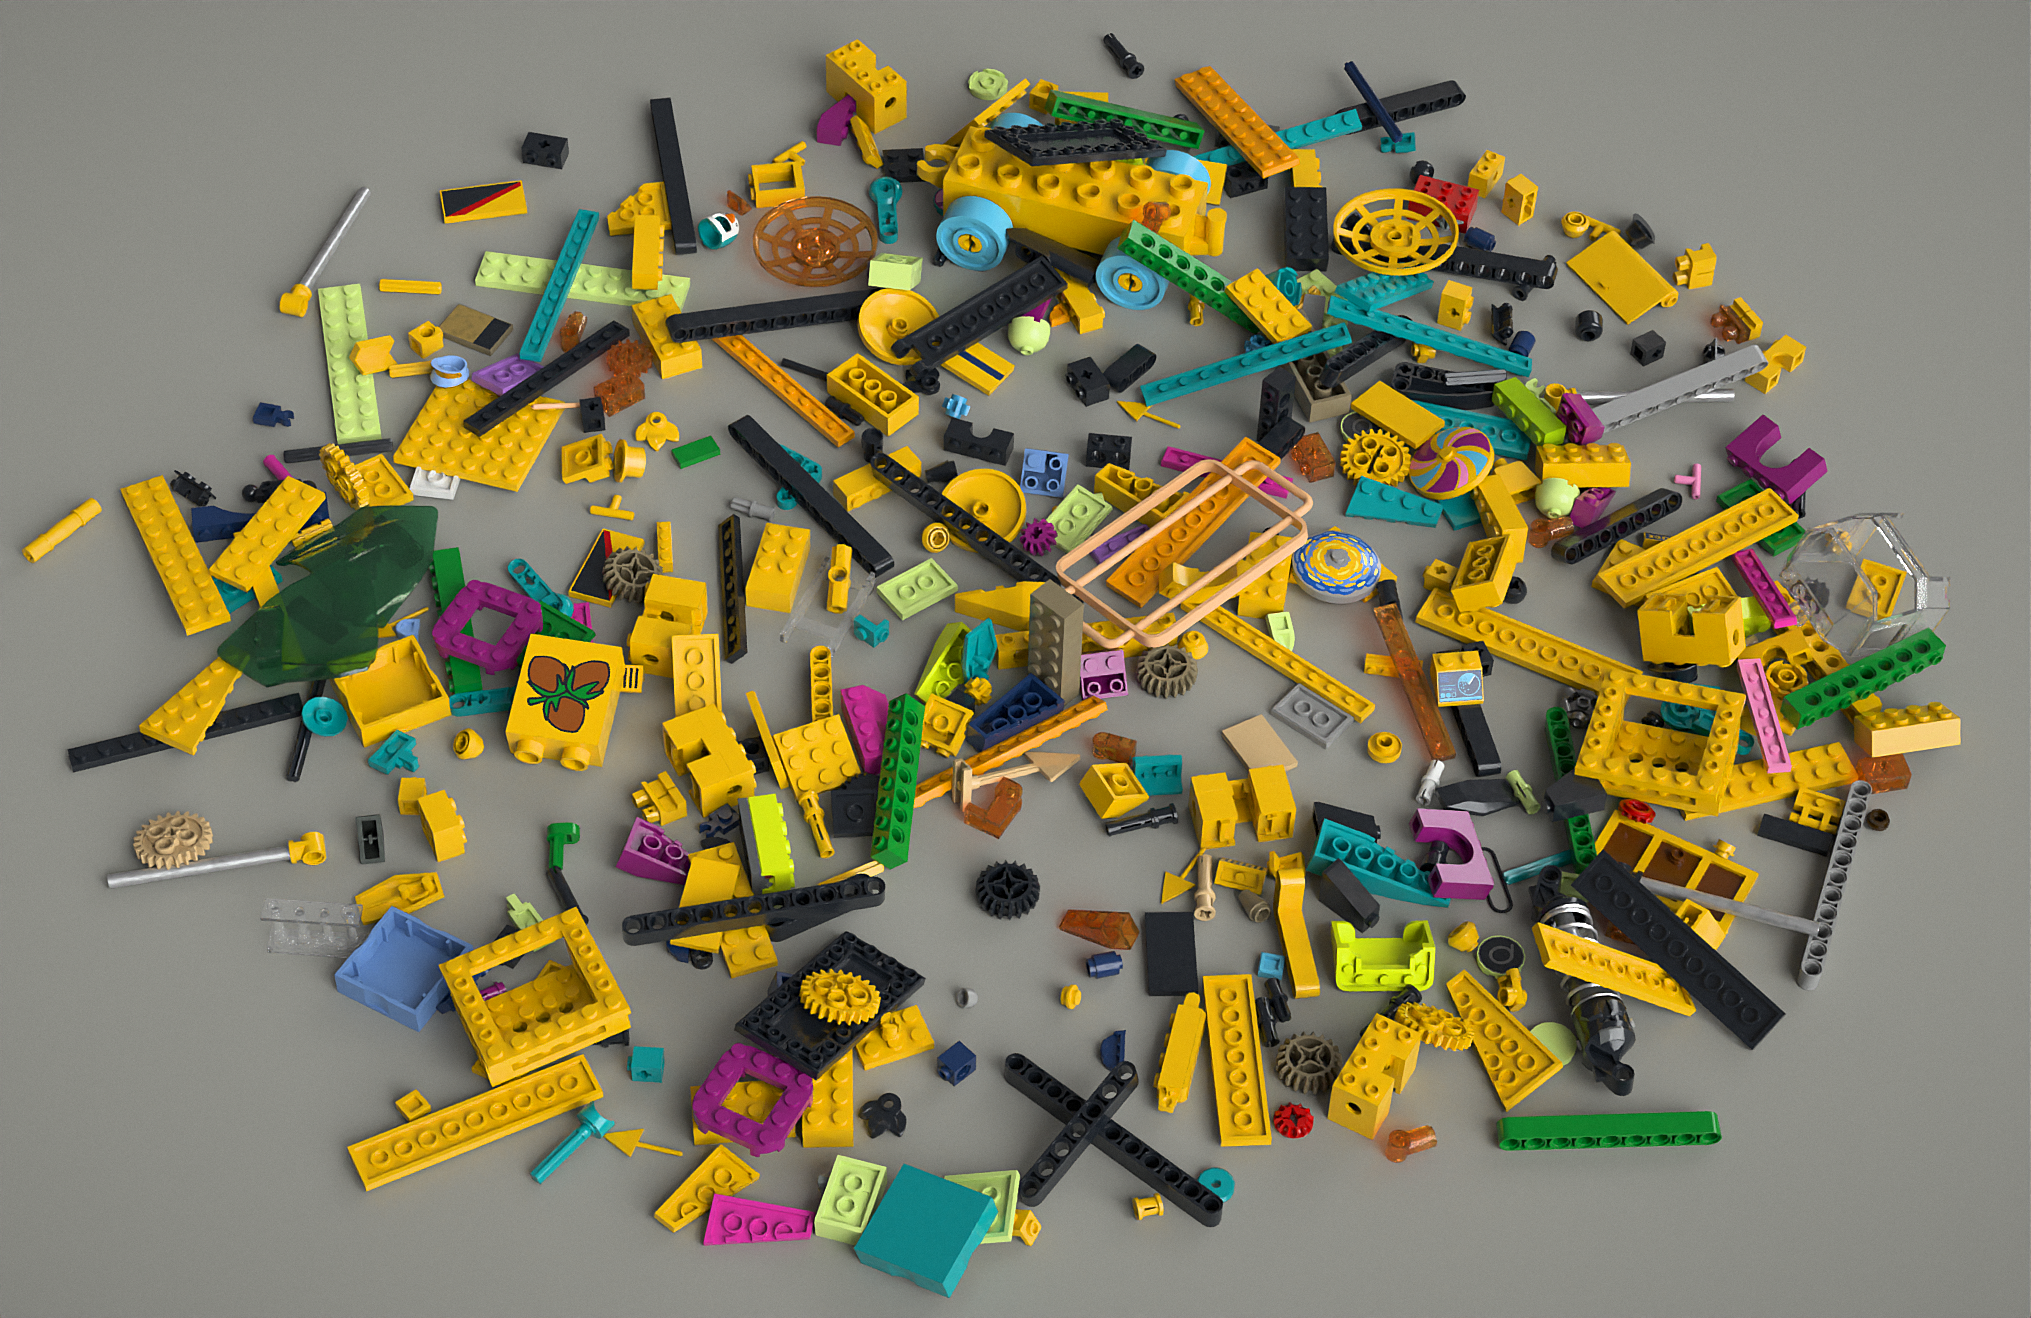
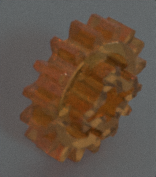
M627 339L626 343L618 341V346L612 345L611 350H607L606 363L608 370L613 371L614 376L621 374L622 379L625 376L633 379V375L641 377V372L647 374L648 368H652L653 354L651 353V348L646 347L644 342L639 345L638 340L630 343V340Z

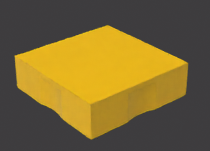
M414 635L383 645L372 652L356 655L327 666L330 685L339 702L346 710L347 716L364 748L388 739L396 730L405 733L451 716L449 697L436 674L429 668L426 656Z

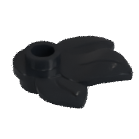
M934 368L929 371L928 375L917 381L910 373V370L907 369L905 373L907 382L902 385L913 393L922 392L926 395H933L940 390V382L938 381L940 373Z
M885 1093L878 1100L866 1102L858 1114L859 1118L868 1120L867 1129L872 1139L882 1135L888 1129L895 1136L901 1137L907 1124L906 1116L901 1111V1100L894 1093ZM887 1101L893 1102V1106L890 1108H886L884 1104Z

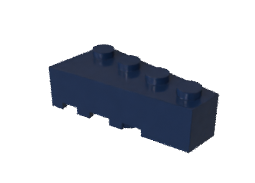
M1030 673L968 724L965 740L976 750L982 752L1062 712L1065 700Z

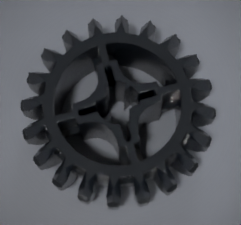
M1005 860L1003 864H999L996 861L994 867L988 865L986 871H981L980 877L976 881L975 895L978 904L982 905L983 911H989L991 917L998 914L1000 920L1003 916H1007L1011 920L1012 916L1020 919L1022 913L1028 915L1030 909L1035 908L1036 902H1038L1040 897V885L1037 875H1033L1032 868L1026 869L1025 863L1018 866L1016 860L1013 864H1008L1007 860Z

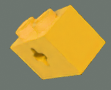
M1486 150L1469 173L1467 187L1479 189V196L1486 198L1503 174L1505 157Z
M1522 174L1510 178L1505 184L1501 213L1518 226L1531 219L1534 215L1538 186Z
M1448 280L1441 293L1437 324L1461 331L1464 324L1469 323L1472 314L1469 309L1474 301V297L1471 296L1473 287Z

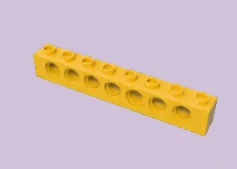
M1777 580L1774 581L1795 614L1797 625L1774 629L1771 624V628L1777 635L1799 627L1801 628L1813 661L1802 665L1817 681L1849 666L1850 664L1841 656L1840 651L1829 642L1827 636L1806 615L1800 604L1794 601L1787 589ZM1873 693L1866 699H1860L1849 707L1841 708L1840 710L1854 726V716L1862 715V713L1868 711L1878 713L1881 711L1883 704L1880 698Z
M1174 612L1166 613L1145 628L1143 632L1151 635L1163 632L1176 622ZM1146 616L1125 619L1135 625ZM1110 620L1087 623L1107 639H1115L1125 632ZM1029 631L995 635L998 645L995 652L998 670L1028 666ZM1082 632L1081 652L1110 649L1096 642L1087 641V635ZM1178 636L1168 642L1169 646L1173 647L1177 644Z

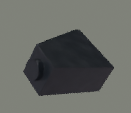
M1574 768L1545 789L1544 800L1541 802L1542 810L1545 814H1548L1552 822L1603 811L1607 792L1599 779L1575 775Z
M1314 802L1312 820L1316 838L1325 818L1368 834L1376 839L1375 843H1377L1378 839H1381V829L1379 825H1376L1374 816L1322 802Z
M1338 858L1322 872L1319 901L1346 922L1351 923L1361 933L1365 932L1369 927L1373 928L1380 918V904L1343 861Z

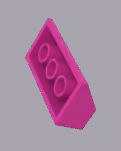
M865 685L841 689V709L863 772L880 774L889 703L885 694Z

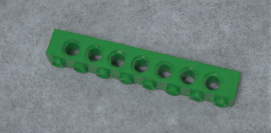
M1135 220L1122 230L1117 249L1256 335L1260 331L1253 321L1224 292L1226 286L1233 283V281Z
M1928 627L1784 696L1780 712L1797 730L1804 726H1810L1815 721L1823 717H1829L1833 712L1841 708L1845 709L1860 699L1864 700L1877 691L1885 690L1895 682H1902L1906 677L1914 673L1918 674L1931 665H1937L1943 659L1946 645Z
M907 693L890 700L888 705L870 855L871 858L890 870L908 861L925 706Z

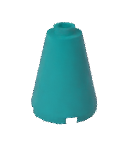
M1284 267L1265 275L1293 306L1300 303L1302 286L1301 282L1297 283L1296 276L1298 274L1295 270Z

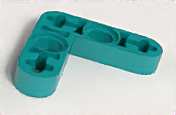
M779 444L818 483L821 481V465ZM783 487L776 495L777 506L782 510L793 509L798 503L795 501V498L787 493L789 490L786 491Z

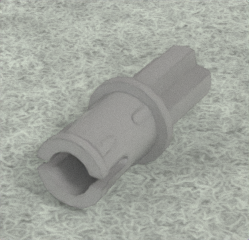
M738 497L732 499V510L749 514L751 518L755 516L768 521H772L774 518V507L759 504L756 500L751 502Z

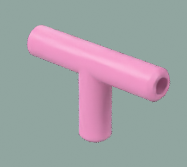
M1697 463L1692 466V476L1675 475L1674 483L1692 485L1691 497L1695 500L1700 498L1701 465Z

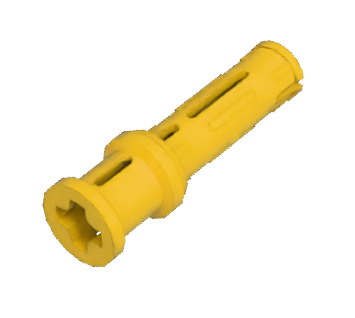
M814 791L806 792L798 798V803L804 810L803 818L810 824L820 857L829 858L834 855L835 851L823 821L824 810L819 806L818 794ZM819 831H821V833H822L823 840H821V837H820V835H819Z

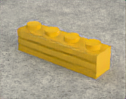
M657 522L659 566L663 567L662 573L673 572L671 522Z
M1366 653L1364 673L1421 681L1423 661Z

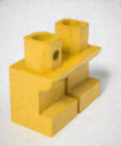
M1709 243L1702 244L1700 250L1697 251L1686 248L1683 256L1675 257V266L1678 271L1673 272L1672 278L1677 286L1686 284L1688 289L1712 285L1717 256Z
M666 771L657 774V780L650 783L641 782V789L631 794L632 802L637 809L648 805L647 808L641 810L643 819L650 823L658 821L661 826L687 816L686 800L678 788L675 787L674 782Z

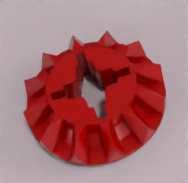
M1637 799L1621 800L1618 806L1622 816L1628 817V820H1634L1636 823H1652L1656 816L1655 811L1648 804Z
M1290 1101L1288 1105H1280L1279 1109L1275 1111L1273 1122L1276 1130L1283 1136L1301 1138L1312 1130L1314 1116L1311 1115L1309 1108H1304L1301 1103L1298 1105L1292 1104ZM1291 1114L1295 1115V1118L1298 1119L1296 1126L1290 1119Z

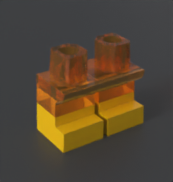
M1739 297L1734 299L1732 305L1727 307L1720 305L1719 312L1711 316L1710 324L1714 328L1723 327L1721 334L1726 342L1735 340L1737 344L1759 338L1763 321Z

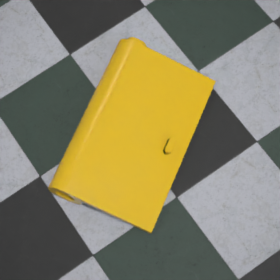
M1615 231L1607 233L1566 262L1567 266L1627 325L1658 303L1663 307H1671L1678 300V291Z

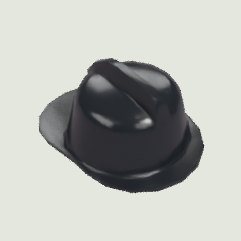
M1634 213L1633 220L1625 229V233L1629 238L1627 243L1630 246L1635 245L1639 249H1643L1652 243L1655 244V235L1649 224L1639 214Z
M1664 662L1661 664L1650 663L1647 666L1649 671L1662 673L1665 679L1690 683L1698 678L1697 664L1693 663L1675 665L1672 662Z

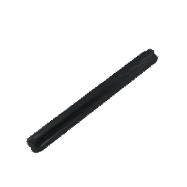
M316 670L314 672L307 701L315 697H322L327 680V672L325 670ZM303 720L300 723L286 774L287 780L290 782H298L300 780L312 736V731L305 726Z

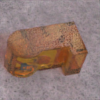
M1099 732L1094 735L1092 754L1095 758L1101 760L1109 759L1118 763H1127L1129 767L1131 766L1132 758L1136 755V740L1106 732Z

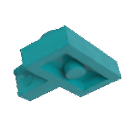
M396 730L368 759L369 766L386 775L395 767L400 769L402 766L408 771L415 772L420 767L418 757L414 756L411 751L417 745L416 739Z

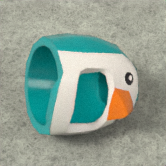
M714 213L705 217L698 225L699 237L709 249L717 250L731 244L739 232V224L735 215L732 213Z

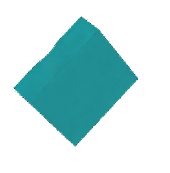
M904 1163L855 1245L854 1250L862 1264L892 1276L906 1278L919 1287L950 1298L967 1268L972 1253L984 1239L998 1214V1210L991 1196Z

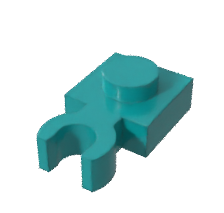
M1415 132L1402 133V141L1394 143L1390 137H1382L1381 152L1387 153L1395 150L1396 153H1408L1416 151Z

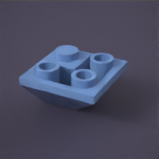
M1025 448L1020 483L1022 492L1063 498L1069 454Z

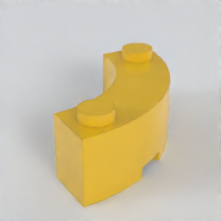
M1240 560L1183 602L1202 604L1252 568L1253 565ZM1172 562L1159 574V594L1172 599L1209 571L1200 572L1198 568H1189ZM1255 580L1231 598L1251 589L1255 585Z

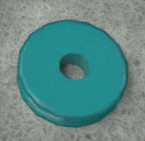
M1213 1167L1206 1169L1200 1173L1197 1179L1198 1182L1218 1195L1223 1202L1229 1200L1234 1193L1235 1181L1233 1176L1222 1168ZM1217 1183L1220 1187L1214 1188L1212 1184Z

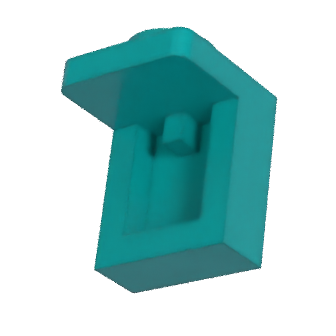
M860 614L854 618V635L859 640L865 641L875 648L879 643L884 642L888 638L890 633L888 620L884 619L876 626Z

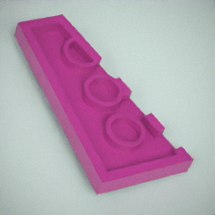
M714 1194L703 1244L708 1246L810 1240L816 1214L807 1210Z

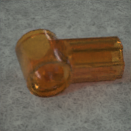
M1147 202L1143 208L1144 219L1141 224L1157 234L1162 222L1167 221L1171 216L1170 205L1166 202Z
M574 311L573 314H570L565 326L560 329L561 349L565 353L580 343L587 325V317L582 312Z
M1570 516L1550 521L1536 519L1531 524L1529 543L1533 547L1543 548L1548 544V541L1569 536L1574 533L1573 521Z
M1428 1125L1406 1132L1404 1130L1392 1131L1389 1134L1385 1150L1386 1157L1392 1162L1400 1163L1405 1161L1407 1155L1436 1147L1435 1131L1432 1126Z

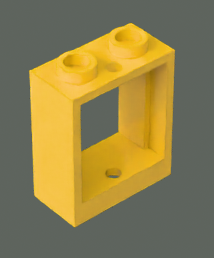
M800 161L751 165L752 174H748L749 186H753V188H750L751 200H755L756 208L805 204V187ZM792 180L794 183V188L761 191L759 189V183Z

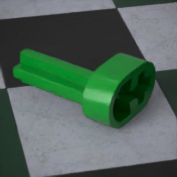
M552 823L547 827L546 840L550 843L549 868L552 867L555 873L557 872L554 866H559L563 870L564 844H575L580 840V827L575 823Z

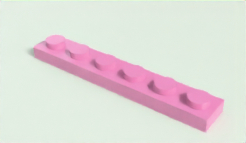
M1761 659L1738 660L1736 667L1744 694H1746L1747 705L1767 773L1790 772L1792 767Z

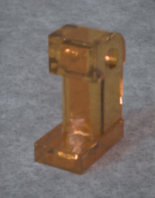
M1003 776L995 787L994 800L986 810L970 802L964 809V823L1000 839L1022 808L1021 797L1023 789L1021 785Z

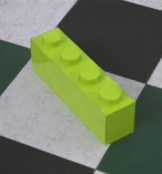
M1513 377L1494 385L1492 402L1534 444L1543 446L1550 443L1557 446L1564 443L1567 426L1519 379Z

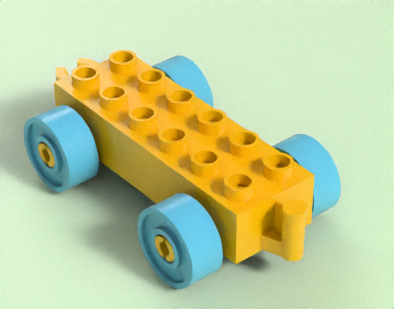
M1004 113L994 118L989 127L976 128L970 126L960 147L943 144L927 145L925 147V160L928 162L942 160L946 162L945 166L932 167L924 160L917 162V175L922 180L943 189L944 217L936 232L938 246L949 260L965 269L985 271L996 267L1001 262L1011 242L1008 240L1006 229L1026 228L1068 247L1103 255L1096 271V281L1102 293L1109 300L1124 308L1146 310L1160 303L1170 281L1117 249L1122 230L1133 220L1190 255H1209L1215 257L1223 252L1227 213L1223 209L1215 207L1209 210L1207 216H1205L1207 196L1211 187L1209 173L1196 158L1181 151L1167 150L1165 157L1148 158L1145 165L1137 166L1115 160L1031 166L984 138L985 130L994 129L995 126L1011 128L1012 125L1028 127V124L1043 125L1034 118L1024 114Z

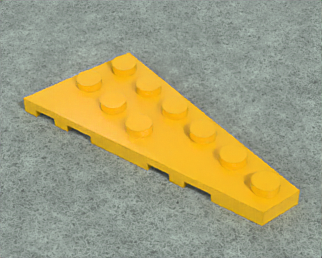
M233 646L229 647L139 725L140 732L194 756L199 741L202 742L204 740L205 731L209 726H212L224 706L227 694H231L234 689V682L241 677L250 662L249 653Z
M1465 969L1446 983L1447 990L1462 1021L1467 1022V1026L1472 1027L1474 1032L1472 1042L1506 1113L1563 1068L1562 1062Z

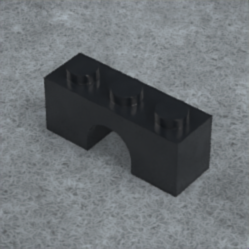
M956 418L951 419L944 434V451L1006 466L1014 449V433L993 428L989 436L979 438L973 435L972 422Z

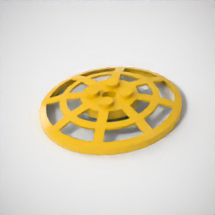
M1400 188L1379 189L1354 197L1339 210L1333 224V238L1342 255L1363 269L1385 275H1411L1439 266L1452 255L1459 237L1456 218L1442 202L1427 194ZM1395 199L1394 209L1369 213L1363 206L1378 200ZM1403 200L1423 204L1433 209V211L1424 217L1418 213L1403 210ZM1355 209L1363 217L1356 223L1353 231L1340 228L1344 219ZM1441 215L1448 223L1452 235L1439 238L1438 231L1432 221ZM1384 216H1393V219L1384 220L1381 222H1378L1376 220V218ZM1402 216L1412 218L1418 221V223L1414 225L1408 221L1401 220ZM1368 223L1372 227L1370 235L1359 234L1365 224ZM1426 227L1430 231L1432 238L1421 239L1420 231ZM1339 235L1351 238L1353 247L1358 254H1350L1341 244ZM1358 240L1369 242L1373 249L1364 252ZM1451 243L1450 248L1436 260L1429 259L1436 252L1438 245ZM1419 246H1431L1424 256L1416 252ZM1380 254L1382 256L1388 257L1389 263L1376 260L1372 257ZM1407 256L1415 260L1407 263H1397L1398 258ZM1366 259L1367 261H1369V262H1371V263H1373V264L1379 265V266H1375V265L1366 263V262H1364V261H1362V260ZM1420 263L1425 264V265H1421V266H1418V267L1405 268V267L1415 266V265H1418V264H1420Z

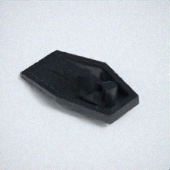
M1506 779L1465 780L1436 788L1434 792L1443 810L1468 811L1469 815L1486 816L1519 805L1520 800L1518 797H1515L1514 791Z

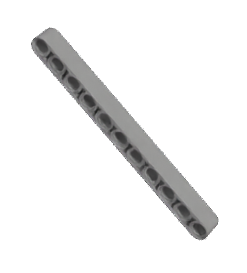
M1751 345L1595 407L1592 411L1604 425L1603 434L1760 372L1767 367L1769 362L1758 345ZM1567 431L1565 432L1564 443L1561 444L1562 446L1568 443H1572L1569 439Z
M1862 780L1853 782L1850 787L1813 921L1820 922L1817 937L1809 935L1799 969L1797 983L1804 990L1811 991L1818 987L1872 793L1871 785Z

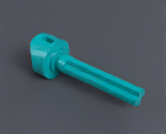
M590 1101L577 1114L581 1125L530 1173L535 1182L541 1184L590 1135L601 1139L615 1125L614 1121L605 1119L597 1112L594 1101Z

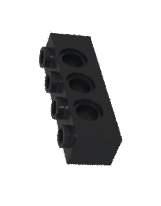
M1280 366L1262 380L1257 442H1260L1284 416L1292 418L1296 377Z

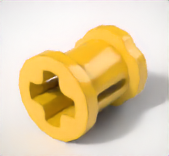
M1154 1193L1152 1197L1138 1199V1197L1132 1199L1133 1210L1137 1220H1142L1143 1217L1154 1214L1158 1216L1163 1215V1203L1159 1193Z

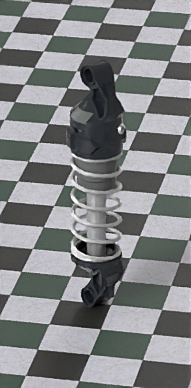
M1554 865L1544 866L1541 869L1537 885L1529 886L1528 889L1532 900L1531 920L1535 923L1539 922L1599 943L1597 930L1592 927L1593 920L1587 903L1582 899L1560 893L1562 871ZM1583 927L1587 928L1585 933L1581 936L1579 930H1581ZM1590 931L1593 933L1594 939L1586 937ZM1555 970V974L1563 978L1560 983L1561 989L1569 993L1565 1000L1566 1004L1573 1008L1571 1019L1578 1036L1577 1046L1579 1050H1583L1582 1064L1593 1072L1596 1082L1602 1081L1615 1095H1629L1633 1089L1634 1069L1620 1061L1636 1041L1633 1030L1635 1023L1632 1018L1629 1019L1626 1011L1627 1008L1620 998V993ZM1569 979V981H1568V983H1567V984H1568V988H1566V987H1565V982H1566V980Z

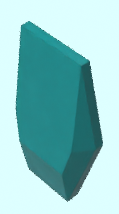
M987 618L965 635L961 656L964 684L971 678L975 679L976 677L989 680V675L987 674L998 646L990 618Z

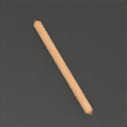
M580 402L533 404L531 408H580Z

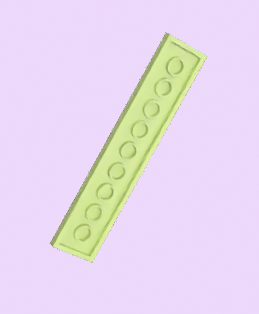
M486 251L475 283L476 286L544 295L557 260ZM581 264L567 298L631 306L672 294L682 312L690 287V278L662 274V281H658V290L632 289V270Z
M360 284L318 289L337 442L338 444L382 439L373 373L362 375L349 358L356 342L368 340Z

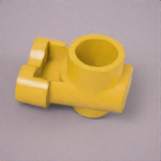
M1412 341L1411 354L1416 356L1418 363H1426L1428 359L1435 358L1436 349Z
M1518 968L1507 970L1506 975L1497 979L1500 988L1497 993V1000L1503 1006H1508L1511 1012L1519 1011L1526 1005L1527 992L1522 989L1520 982L1522 979Z

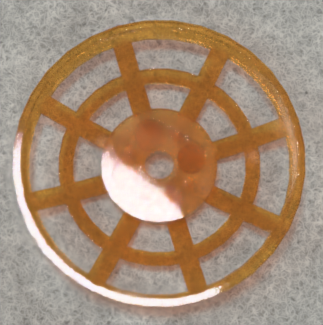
M811 196L783 202L765 213L757 223L753 233V251L759 264L775 278L786 283L805 287L831 286L856 277L867 268V261L870 262L875 257L878 247L877 231L869 216L853 204L831 197ZM807 207L825 208L823 217H808L799 220L796 219L792 211ZM833 209L851 215L860 223L850 229L843 223L831 219ZM783 214L789 224L778 231L775 237L763 232L773 220ZM820 224L819 228L805 230L802 228L803 225ZM828 227H835L844 233L837 237L828 230ZM865 228L871 238V251H859V242L856 234ZM794 229L796 235L792 238L791 242L782 240L785 234ZM760 239L772 243V254L775 260L764 261L759 251ZM850 239L853 251H840V244ZM778 246L790 249L791 256L781 259L778 253ZM838 258L849 259L840 268H836L833 265ZM867 258L865 262L855 270L847 274L843 273L855 262L856 259ZM798 263L804 266L802 272H799L787 265ZM780 266L783 270L787 271L790 274L798 276L799 278L797 279L784 275L776 271L772 267ZM825 267L829 271L823 274H811L813 268ZM832 276H835V277H836V278L826 279V280H808V278H809V279H822V278H828V277H832Z

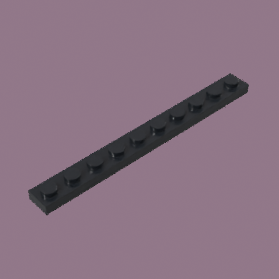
M613 320L463 421L464 428L481 437L629 337L630 329Z
M295 693L219 712L212 726H209L205 731L204 740L300 717L303 709L300 694ZM136 732L67 750L74 773L175 747L141 732Z

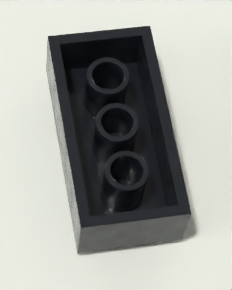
M1285 187L1283 195L1285 267L1292 268L1295 271H1314L1318 269L1320 272H1327L1329 247L1326 187Z

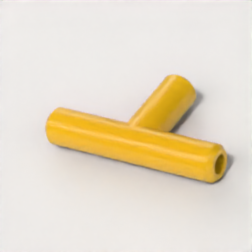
M804 141L799 142L773 158L772 163H783L787 159H791L793 162L800 161L801 166H803L805 160L797 153L806 148V143Z
M1586 216L1589 220V226L1594 227V230L1589 235L1592 241H1595L1602 231L1606 233L1615 231L1619 235L1621 234L1620 229Z
M620 495L613 496L609 508L594 505L590 507V513L594 515L626 520L634 519V512L618 509L622 500Z

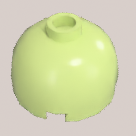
M1017 317L1012 319V323L1008 324V339L1011 346L1020 351L1021 354L1032 355L1044 349L1047 345L1051 327L1049 323L1040 319L1039 323L1034 321V317Z
M1547 478L1543 480L1542 484L1539 485L1538 483L1535 492V504L1538 510L1554 520L1570 516L1575 500L1580 494V490L1575 484L1572 487L1567 484L1568 480L1560 478Z

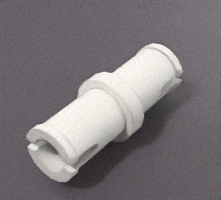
M1436 760L1430 762L1426 775L1421 779L1422 785L1416 796V801L1422 805L1425 799V805L1430 804L1435 789L1440 785L1439 778L1445 766L1439 760L1436 766H1434Z

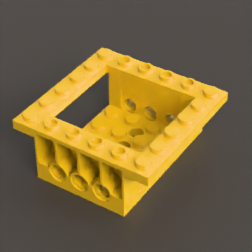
M1607 668L1575 766V775L1599 779L1607 795L1637 799L1647 803L1718 817L1738 750L1740 719L1746 701V694ZM1625 694L1716 711L1709 737L1624 721ZM1638 759L1640 762L1632 763L1630 760ZM1654 764H1662V765H1664V766H1663L1662 768H1661V767H1658V768H1657V767H1655V766H1653V765H1654ZM1679 768H1684V769H1686L1687 771H1686V772H1678L1677 769H1679Z
M577 907L438 965L449 988L459 1020L492 1087L631 1028L628 1015L631 1014L630 1007ZM560 938H564L571 965L486 1001L483 1000L472 978L473 975ZM565 1008H573L568 1013L561 1012ZM542 1018H550L547 1022H538ZM518 1028H526V1030L521 1033L515 1032Z

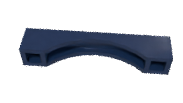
M324 492L326 499L300 530L316 523L319 525L321 521L330 519L326 492ZM214 505L191 508L195 542L234 538L233 533L240 532L256 513H236L223 510Z

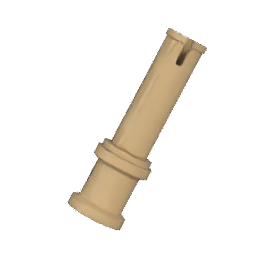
M1203 854L1202 857L1199 856L1197 858L1198 890L1194 894L1196 902L1194 916L1198 920L1209 921L1216 914V910L1213 907L1216 895L1212 890L1213 858L1210 855Z

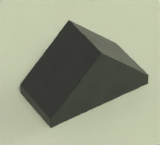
M381 815L356 816L361 864L385 862Z

